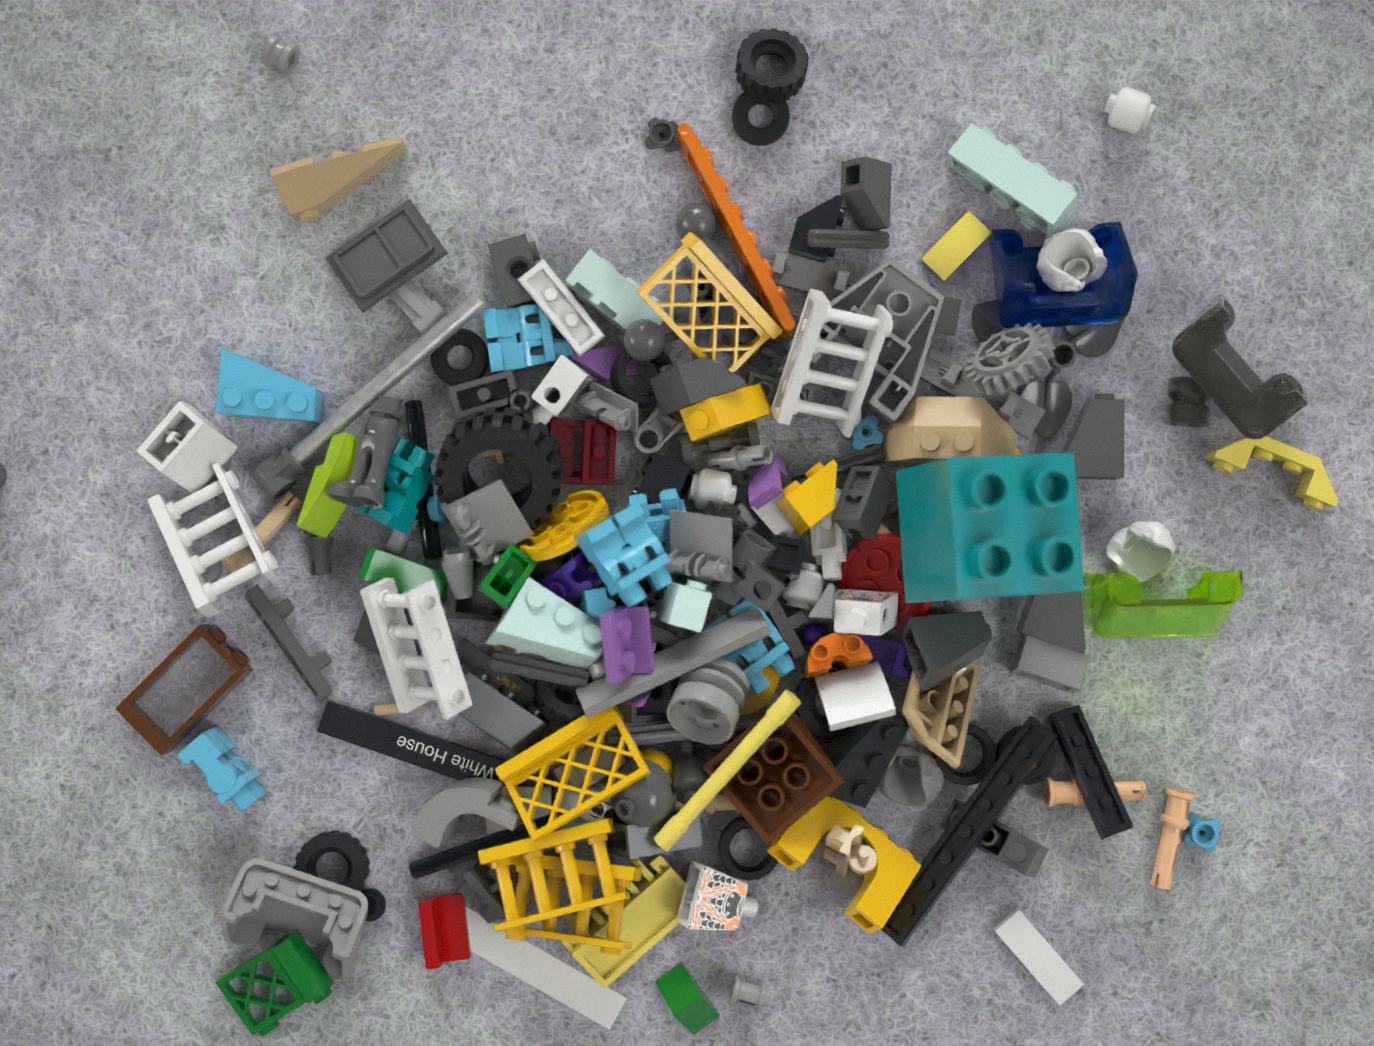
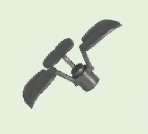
M995 299L976 304L972 309V327L980 343L985 342L992 334H997L1004 328H1014L1016 324H1019L1020 327L1026 325V316L1023 309L1012 300ZM1088 304L1074 309L1067 317L1065 328L1072 337L1067 342H1053L1056 347L1052 350L1055 356L1047 360L1049 366L1052 367V371L1046 376L1045 383L1042 381H1032L1020 393L1021 397L1046 410L1035 428V431L1041 437H1050L1062 426L1072 405V393L1069 386L1061 381L1051 383L1052 379L1061 372V368L1070 367L1075 362L1076 350L1081 355L1092 358L1106 354L1116 342L1121 325L1126 318V314L1107 305Z

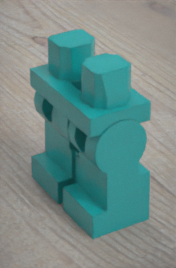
M399 436L396 445L393 447L387 467L383 507L381 509H371L366 506L354 508L387 527L407 535L419 511L416 506L419 500L426 494L428 483L432 484L434 480V475L428 472V469L435 455L415 445L407 461L406 458L413 443Z

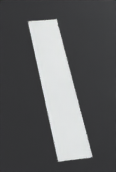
M466 907L470 948L473 953L610 1030L627 1000L626 997L608 987L604 989L596 980L527 941L505 939V932H495L494 922L487 923L481 915Z

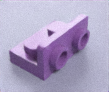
M616 606L600 615L607 682L619 683L633 673H651L654 671L648 607L631 606L628 608V606Z

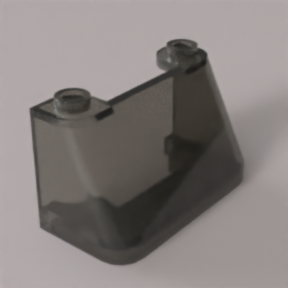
M1220 293L1175 337L1172 353L1241 434L1249 439H1261L1308 404L1307 392L1296 378L1287 373H1278L1264 383L1226 341L1227 335L1225 332L1233 325L1235 311Z

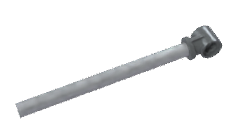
M473 291L293 449L285 446L281 449L282 454L279 457L273 455L260 463L251 473L253 479L272 501L284 495L296 484L297 479L295 476L299 473L304 474L308 470L306 462L331 441L333 435L340 434L377 402L378 396L385 395L487 306L485 302Z

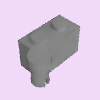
M604 737V741H603V744H602V745L607 746V745H606V741H605V737ZM587 746L576 753L574 762L589 766L594 747ZM601 749L595 768L611 772L616 753ZM623 756L619 767L627 763ZM561 763L549 771L555 782H561L565 764ZM572 766L567 785L582 789L587 770ZM594 772L590 786L607 775ZM565 789L560 808L570 811L577 807L580 793Z

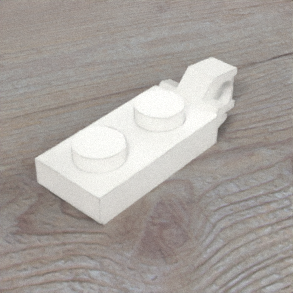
M839 488L835 491L834 509L810 528L812 556L816 558L817 565H822L823 579L828 581L842 580L841 562H846L847 557L846 534L837 523L831 520L842 492Z

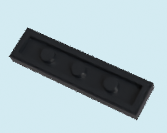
M1080 705L1049 715L1047 717L1053 732L1059 736L1057 741L1100 839L1102 840L1133 828L1131 819Z

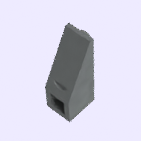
M954 799L940 828L946 830L965 803ZM998 821L995 822L977 847V849L1031 878H1035L1049 851L1048 848Z

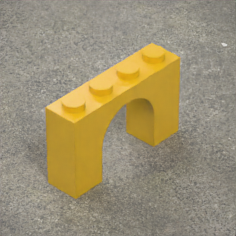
M826 796L774 839L766 852L792 872L805 863L820 839L824 835H828L835 824L850 832L855 824L862 827L864 833L861 845L870 846L877 854V864L872 872L865 874L862 886L844 914L868 934L874 933L884 927L922 865L914 860L912 853L890 841L888 835L882 829L873 827L865 821L857 809L845 805L838 799Z

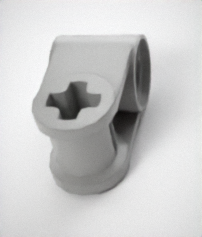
M658 405L649 415V418L638 428V432L635 433L634 446L637 452L645 457L654 456L655 452L659 453L685 427L680 411L662 416ZM645 433H652L657 437L658 443L654 448L647 449L640 444V437Z

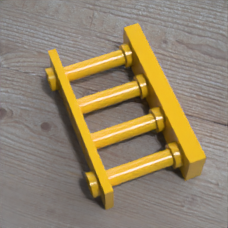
M607 818L551 832L536 842L532 838L478 851L480 864H491V868L496 871L506 922L494 925L495 932L505 930L506 936L526 932V924L602 906L604 912L622 908V900L630 899L629 892L617 894L605 841H608L607 834L615 832L613 820ZM588 840V845L593 847L604 896L603 898L584 902L573 849H576L575 842ZM555 848L556 853H560L571 906L555 910L551 908L541 857H544L543 850ZM523 856L524 861L528 862L539 914L519 918L508 867L511 865L510 859Z
M543 855L544 857H541L542 867L547 869V876H550L548 894L552 910L559 909L562 880L565 878L561 857ZM519 856L510 860L512 865H516L515 872H518L515 899L519 918H523L526 915L531 875L528 862L524 861L523 856ZM575 859L579 880H581L584 902L591 901L594 882L598 883L599 877L596 862ZM610 864L617 894L626 892V887H630V881H641L642 868ZM622 900V908L610 910L606 938L587 936L591 908L577 912L574 934L555 931L557 917L543 920L542 929L525 927L526 932L506 936L505 938L525 941L527 935L601 946V953L621 955V949H632V942L619 940L625 900Z

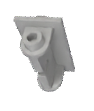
M590 381V392L577 397L576 405L579 411L588 413L593 417L599 415V420L613 426L617 431L628 429L634 433L638 432L637 403L594 381Z

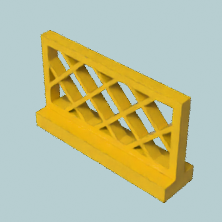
M689 232L681 240L683 245L636 293L698 358L707 357L703 352H709V359L715 362L717 351H731V361L725 368L734 373L769 338L775 340L783 330L701 239ZM686 256L692 262V277H675L676 265ZM698 271H700L705 277H698ZM675 283H691L690 300L674 301ZM698 283H711L713 285V300H697ZM657 284H668V301H654L648 293ZM721 294L726 300H719V295ZM696 306H712L711 323H695ZM719 306H732L734 308L733 322L718 323ZM660 307H667V314ZM674 307H690L689 323L676 324L673 321ZM740 316H741L746 322H740ZM739 328H752L758 334L748 345H738ZM695 329H711L710 346H696L694 344ZM717 329H733L732 345H716ZM682 330H688V336Z
M616 705L587 718L586 714L495 768L499 779L505 783L533 841L540 840L651 773L623 721L624 717ZM617 726L622 735L618 749L602 745L606 732ZM626 744H627V746H628L630 752L624 751ZM584 745L594 747L589 766L574 762L577 750ZM601 749L616 753L611 772L595 768ZM569 755L567 760L562 759ZM622 755L635 759L639 767L637 771L628 776L617 774ZM556 762L566 765L560 783L545 779L549 766ZM572 766L587 770L582 789L567 785ZM594 772L609 776L606 789L600 793L588 791ZM616 778L622 779L614 784ZM527 779L537 781L532 800L521 798L516 787ZM544 784L559 787L553 806L538 802ZM565 789L580 793L577 807L570 811L560 808ZM587 795H588V796H592V798H590V799H588L587 801H585ZM524 803L530 804L529 810H527ZM541 807L552 810L548 824L537 830L533 822L536 808ZM558 812L563 813V815L557 818Z

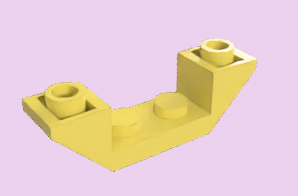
M1258 433L1247 436L1211 451L1205 457L1206 460L1214 463V469L1232 474V471L1245 469L1253 451L1252 456L1265 462H1271L1272 459L1283 464L1282 469L1293 474L1301 475L1304 472L1294 495L1304 500V506L1322 511L1323 508L1336 507L1338 503L1337 496L1319 457Z

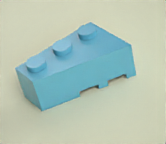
M221 348L215 413L226 417L322 424L324 392Z

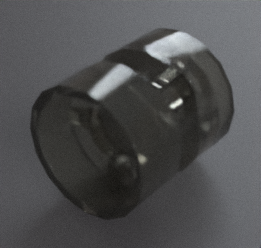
M1200 377L1169 378L1167 397L1172 400V403L1167 406L1165 424L1179 427H1208L1210 424L1211 408L1206 405V401L1211 399L1212 380Z

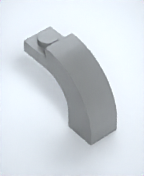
M472 777L450 784L429 799L418 812L410 835L436 848H440L452 838L457 821L462 814L483 816L512 831L523 820L512 797L500 795L504 783L490 778Z

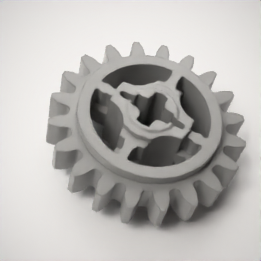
M1027 323L1024 327L1016 324L1014 328H1004L1001 332L992 334L985 342H981L979 349L971 352L974 358L966 360L968 367L964 371L972 388H976L978 393L981 394L986 391L990 396L995 391H998L1001 395L1006 390L1012 389L1015 391L1018 386L1029 384V380L1034 376H1040L1039 371L1049 366L1047 360L1055 356L1052 350L1056 347L1047 329H1042L1040 324L1034 327L1031 323Z

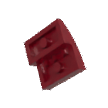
M550 419V436H554L559 444L558 452L562 453L563 458L562 484L614 486L617 430L613 426L596 419Z

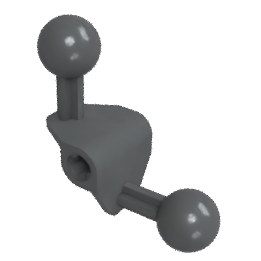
M692 203L683 207L678 213L675 223L676 231L680 238L683 239L691 232L701 239L728 269V262L721 261L712 239L717 227L713 211L701 203ZM692 268L684 277H692ZM698 271V277H705L700 271ZM679 283L674 292V301L690 300L691 283ZM698 283L697 300H713V285L711 283ZM696 306L695 323H707L712 316V306ZM674 307L673 316L676 324L689 323L690 307ZM639 319L632 322L626 328L623 335V345L626 352L633 359L645 362L657 358L663 351L666 343L679 340L680 338L666 323L658 325L649 319ZM695 329L694 338L701 333L702 329ZM682 330L688 336V330Z

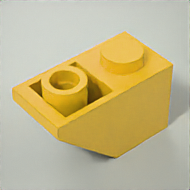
M834 459L825 466L821 462L814 465L805 473L808 479L801 485L795 480L787 486L782 493L784 498L776 504L799 535H802L834 509L837 463Z

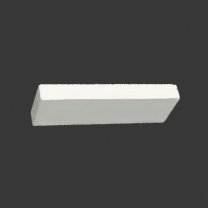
M544 259L518 279L579 357L605 338L603 332Z
M1018 908L993 928L1059 1006L1084 985Z

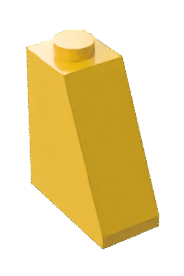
M761 383L714 396L680 410L691 441L714 437L772 414Z

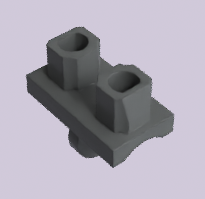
M479 860L463 876L464 880L459 886L458 891L465 899L471 900L478 894L486 902L479 911L487 923H492L499 918L503 921L506 917L495 869H490L486 864H480ZM509 869L510 876L512 877L514 873Z

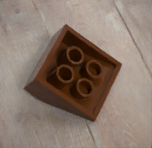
M793 712L781 726L774 730L721 790L768 845L844 782V779L803 721ZM765 714L703 766V769L709 776L718 769L761 721Z

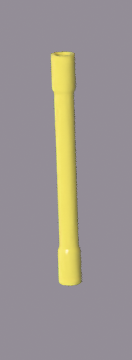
M786 689L767 710L761 721L676 815L672 816L654 836L655 842L662 849L669 851L688 830L689 825L774 730L781 726L797 709L801 701L792 692Z

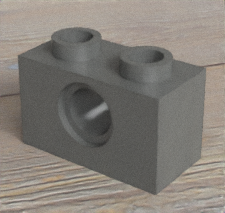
M522 234L489 244L488 248L506 307L515 308L537 304L518 279L512 277L515 267L524 265L530 270L535 266V261L540 260L535 241L529 243L526 235Z

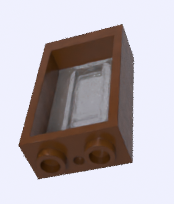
M209 624L199 625L115 708L160 755L170 753L253 671L248 665L250 662L249 657L237 647L233 649L225 641L228 638L227 635L214 624L212 626Z

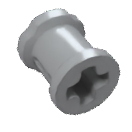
M735 976L729 997V1005L739 1004L754 1008L755 1012L761 1013L768 985L752 984L742 981L740 976Z

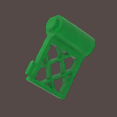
M294 929L282 936L270 947L220 977L215 983L252 1036L259 1032L263 1037L280 1025L277 1021L278 1019L304 1003L314 1001L315 1004H318L325 1000L332 993L330 988L334 981L327 974L299 931ZM266 958L275 969L273 978L256 974L259 962ZM234 978L249 980L247 994L235 992L229 981ZM255 982L271 985L269 999L252 996ZM277 987L289 989L295 1000L290 1003L275 1001ZM256 1004L268 1007L266 1018L257 1023L249 1012L250 1005Z

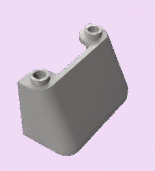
M254 858L246 861L239 869L219 913L224 941L244 947L257 943L266 927L286 934L297 929L304 940L327 947L323 956V966L327 974L349 982L355 968L365 927L368 901L365 895L358 890L264 859Z

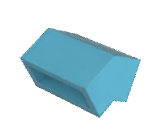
M605 588L585 590L580 599L582 612L599 623L600 615L613 609L616 602L607 598Z

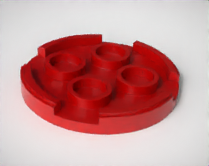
M879 533L874 541L864 538L847 553L846 562L841 564L842 580H838L839 589L898 593L897 626L889 631L904 628L910 617L924 616L933 601L905 603L901 536L899 534Z

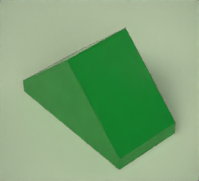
M510 544L479 584L478 589L506 609L537 563Z
M682 961L655 980L674 1017L693 1035L720 1016Z

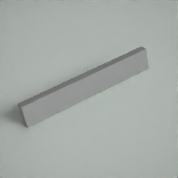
M752 608L654 653L655 669L651 673H633L619 683L607 682L606 676L576 689V693L587 718L592 717L770 635L769 625L759 608Z

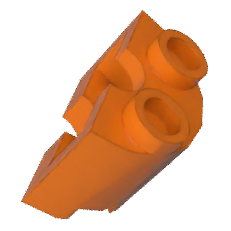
M831 633L821 638L812 647L804 666L805 679L828 674V669H831V664L834 662L842 663L846 669L869 664L873 656L868 646L858 635Z

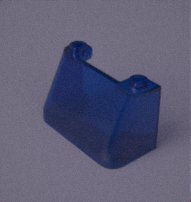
M1121 222L1100 223L1088 231L1095 238L1098 247L1103 250L1104 257L1108 261L1103 275L1098 280L1086 284L1079 292L1054 291L1042 281L1036 266L1038 254L1043 246L1023 248V239L1018 231L1014 229L991 230L990 248L998 315L1002 326L1010 329L1014 328L1016 324L1024 327L1027 323H1031L1033 327L1040 324L1042 328L1109 324L1123 320L1131 308L1138 271Z

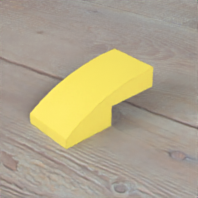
M969 210L921 259L945 281L992 232Z

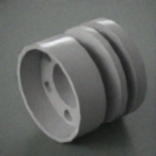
M717 658L681 676L678 687L673 693L666 709L667 719L680 734L695 742L704 744H721L726 742L734 733L740 717L739 713L744 707L745 700L750 692V682L745 673L735 664L723 658Z

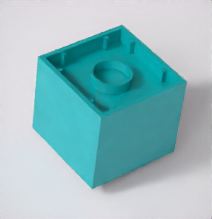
M1074 453L953 457L896 471L905 603L1085 591Z

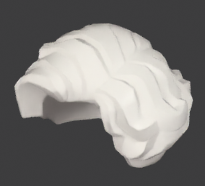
M1070 228L1055 233L1045 240L1038 254L1036 267L1039 275L1042 277V281L1052 290L1079 292L1086 284L1098 280L1103 275L1108 260L1104 257L1103 250L1098 247L1095 238L1088 231Z
M1138 521L1129 527L1118 530L1106 547V556L1120 576H1124L1128 581L1144 582L1157 575L1167 566L1173 556L1175 546L1170 530L1166 529V526L1162 523Z

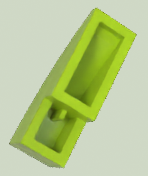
M348 432L332 436L323 465L315 467L296 525L297 527L318 537L327 538L337 524L347 504L331 499L327 496V492L331 483L346 482L350 476L358 440L356 436Z

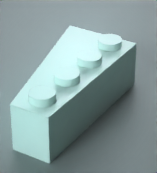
M971 123L948 151V164L980 191H984L986 188L991 190L990 196L995 203L1004 210L1012 207L1021 219L1020 223L1029 230L1037 227L1046 234V237L1043 239L1044 242L1053 234L1066 230L1075 219L1078 195L1075 188L1065 180L1061 179L1058 181L1050 176L1048 170L1038 162L1031 163L1023 158L1022 153L1011 144L1006 146L998 141L995 134L988 128H979Z

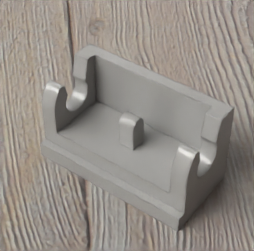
M1026 635L1024 641L1019 643L1010 673L1068 693H1073L1081 688L1089 655Z

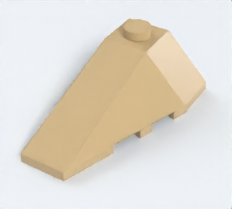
M401 136L364 144L357 149L358 153L351 154V152L339 150L331 152L330 157L325 161L313 162L312 157L269 171L290 216L297 222L301 220L302 223H309L319 219L321 213L327 212L407 151V147Z

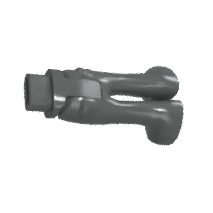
M378 396L375 407L369 409L368 413L371 417H367L361 427L350 476L346 482L331 483L327 492L328 497L359 508L366 506L371 509H381L383 507L387 467L393 447L399 438L397 431L401 420V415L398 413L401 404L400 399Z

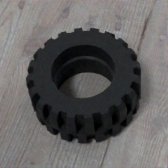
M490 407L485 409L483 415H480L477 411L468 414L465 422L459 420L453 426L451 434H447L435 465L434 484L438 486L436 494L439 502H446V505L481 489L470 476V461L476 455L485 451L504 450L522 459L530 470L531 479L529 484L521 491L511 494L533 531L539 527L540 519L547 520L552 513L553 505L557 504L560 496L563 458L562 453L558 452L559 444L554 436L549 437L547 435L548 428L542 422H539L537 425L532 423V415L526 412L523 413L522 417L515 415V408L505 407L504 413H497L496 407Z

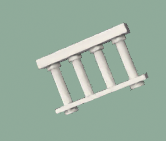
M809 289L770 409L777 423L790 425L793 415H796L798 412L837 420L836 424L844 437L851 438L854 427L856 428L860 423L861 406L885 337H889L893 327L892 315L883 305L877 304L873 317L831 308L830 301L822 291ZM830 321L868 330L863 348L821 339L820 332L823 323L826 324ZM818 352L857 360L853 377L848 378L812 370L809 365L813 354L816 355ZM809 382L846 390L847 394L842 408L801 400L799 395L802 386Z
M219 463L212 465L218 481L178 502H168L160 494L147 499L196 609L207 618L220 612L215 602L219 599L220 594L248 579L263 573L272 583L279 581L274 570L279 567L270 550L265 551L236 490L241 487L238 479L232 470L226 472ZM225 492L231 507L189 529L181 527L178 521L182 518L181 514ZM237 518L243 534L201 556L193 554L190 546L194 545L196 539ZM250 545L256 561L213 584L206 582L203 573L207 572V567Z
M384 578L361 589L362 600L398 711L408 713L430 700L438 701L443 719L448 720L472 706L471 697L434 580H429L404 594L398 593L394 578ZM403 608L409 609L414 626L408 625ZM413 639L419 641L423 656H418ZM423 670L429 672L433 687L427 685Z

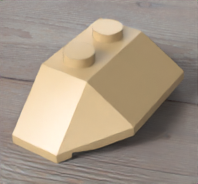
M915 397L903 410L898 419L884 430L883 452L885 459L883 463L925 464L953 457L1015 455V431L983 397Z
M973 662L929 690L924 691L921 690L914 670H912L902 710L913 737L953 768L960 766L980 673V667Z

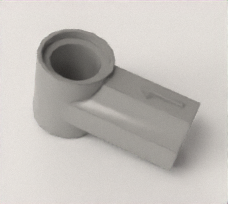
M412 280L388 295L412 319L411 323L423 335L448 314Z

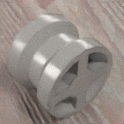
M273 34L268 38L263 47L261 63L267 67L275 66L280 73L288 75L298 60L300 48L294 43L287 44L283 42L280 36Z

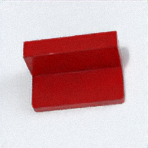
M461 893L425 897L420 901L418 908L426 970L440 968L444 962L469 959L471 957L464 896Z

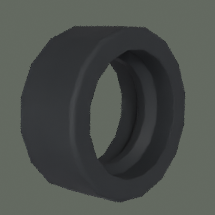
M626 350L623 351L614 360L610 369V383L613 391L637 403L638 408H646L658 403L654 392L642 395L630 387L626 378V367L633 358ZM664 351L657 358L650 361L656 367L658 375L660 374L659 368L672 363L670 357Z
M973 723L968 724L966 735L976 738L981 744L983 751L982 760L974 770L966 773L956 772L950 768L947 762L931 751V755L943 772L944 777L954 784L968 786L981 782L996 761L997 753L994 741L985 730Z
M740 816L729 822L721 832L718 843L720 860L725 869L736 878L746 881L758 880L770 874L778 864V860L769 853L762 863L753 867L742 866L734 860L730 851L733 837L743 829H753L743 816Z

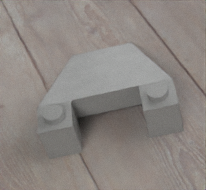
M890 258L830 301L831 308L873 317L877 304L883 305L892 315L893 327L889 337H885L873 374L882 381L864 404L865 408L889 425L898 419L915 395L945 297L893 258ZM828 321L826 324L823 323L820 336L824 340L863 348L868 330ZM793 339L785 349L788 352L790 351ZM823 353L813 354L809 365L810 368L815 365Z

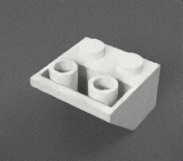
M179 401L136 451L161 473L193 494L204 488L216 475L212 465L219 463L223 467L239 446L194 407Z

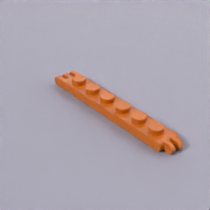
M680 124L677 131V140L686 161L765 311L783 330L779 337L784 340L790 338L795 327V321L786 306L788 300L781 286L776 287L771 277L773 276V271L766 258L762 259L756 249L758 248V243L754 233L751 230L747 231L742 223V211L736 202H731L727 194L729 189L724 177L721 174L717 175L712 166L714 165V160L708 147H702L697 135L688 124Z

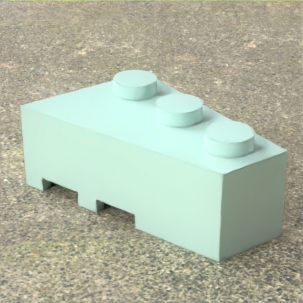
M591 249L587 251L566 278L568 288L576 297L623 333L632 322L639 319H649L658 325L665 324L655 311L636 293L641 286L633 279L623 277L616 271L617 268L603 257H599ZM652 296V299L654 301H660L656 297ZM660 307L664 312L667 310V307Z
M529 577L514 596L486 641V644L494 646L499 644L516 649V652L524 654L529 652L545 656L547 660L583 669L590 667L603 651L600 623Z
M688 580L686 586L671 582L667 585L666 589L662 590L665 593L663 598L657 600L658 603L648 608L649 617L701 633L712 593L706 592V584Z

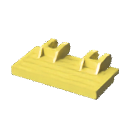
M657 854L649 861V864L657 871L656 874L641 858L630 859L634 867L642 868V875L645 877L638 884L635 881H630V887H626L632 895L630 899L624 901L619 940L632 942V949H621V955L601 953V946L561 941L571 952V955L604 989L679 924L676 922L686 881L661 854ZM598 907L591 908L590 916L595 922L588 927L587 936L606 938L610 911H605L608 916L606 917ZM574 912L564 915L566 920L575 929L577 914Z

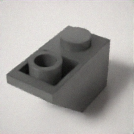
M866 156L841 162L840 194L844 196L843 199L862 231L890 228L892 164Z

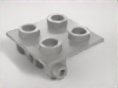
M502 479L442 507L464 546L469 548L470 555H473L474 560L476 559L477 562H481L484 566L490 564L495 559L492 554L506 549L510 544L514 545L534 535Z
M669 510V558L671 561L665 564L669 573L733 582L732 518Z

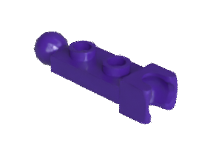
M581 551L538 582V584L569 603L577 596L583 594L585 590L594 586L601 578L597 571L590 572L584 567V560L587 557Z
M813 622L804 628L802 638L804 643L812 648L821 638L831 633L827 632V629L822 624ZM855 634L868 646L873 656L870 663L878 661L882 672L910 680L912 672L903 667V660L908 655L902 643L874 635Z

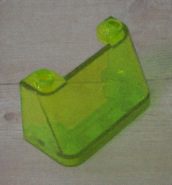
M1243 571L1201 572L1202 579L1194 587L1186 588V599L1142 600L1141 583L1132 574L1106 573L1089 575V585L1092 586L1089 588L1091 628L1096 635L1109 639L1212 636L1220 630L1242 595Z

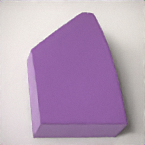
M623 344L588 350L581 357L577 353H573L569 356V359L588 371L596 381L600 378L607 381L610 380V369L614 360L625 351ZM632 359L627 364L626 377L638 374L635 359Z
M779 453L773 457L770 464H765L749 482V503L756 509H760L783 493L781 481L788 476L785 458Z

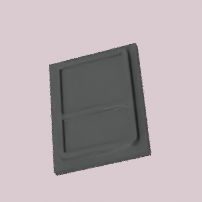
M409 199L327 256L326 259L335 271V275L339 277L349 292L350 298L354 300L360 311L364 313L443 258L448 252L431 230L430 224L426 223Z

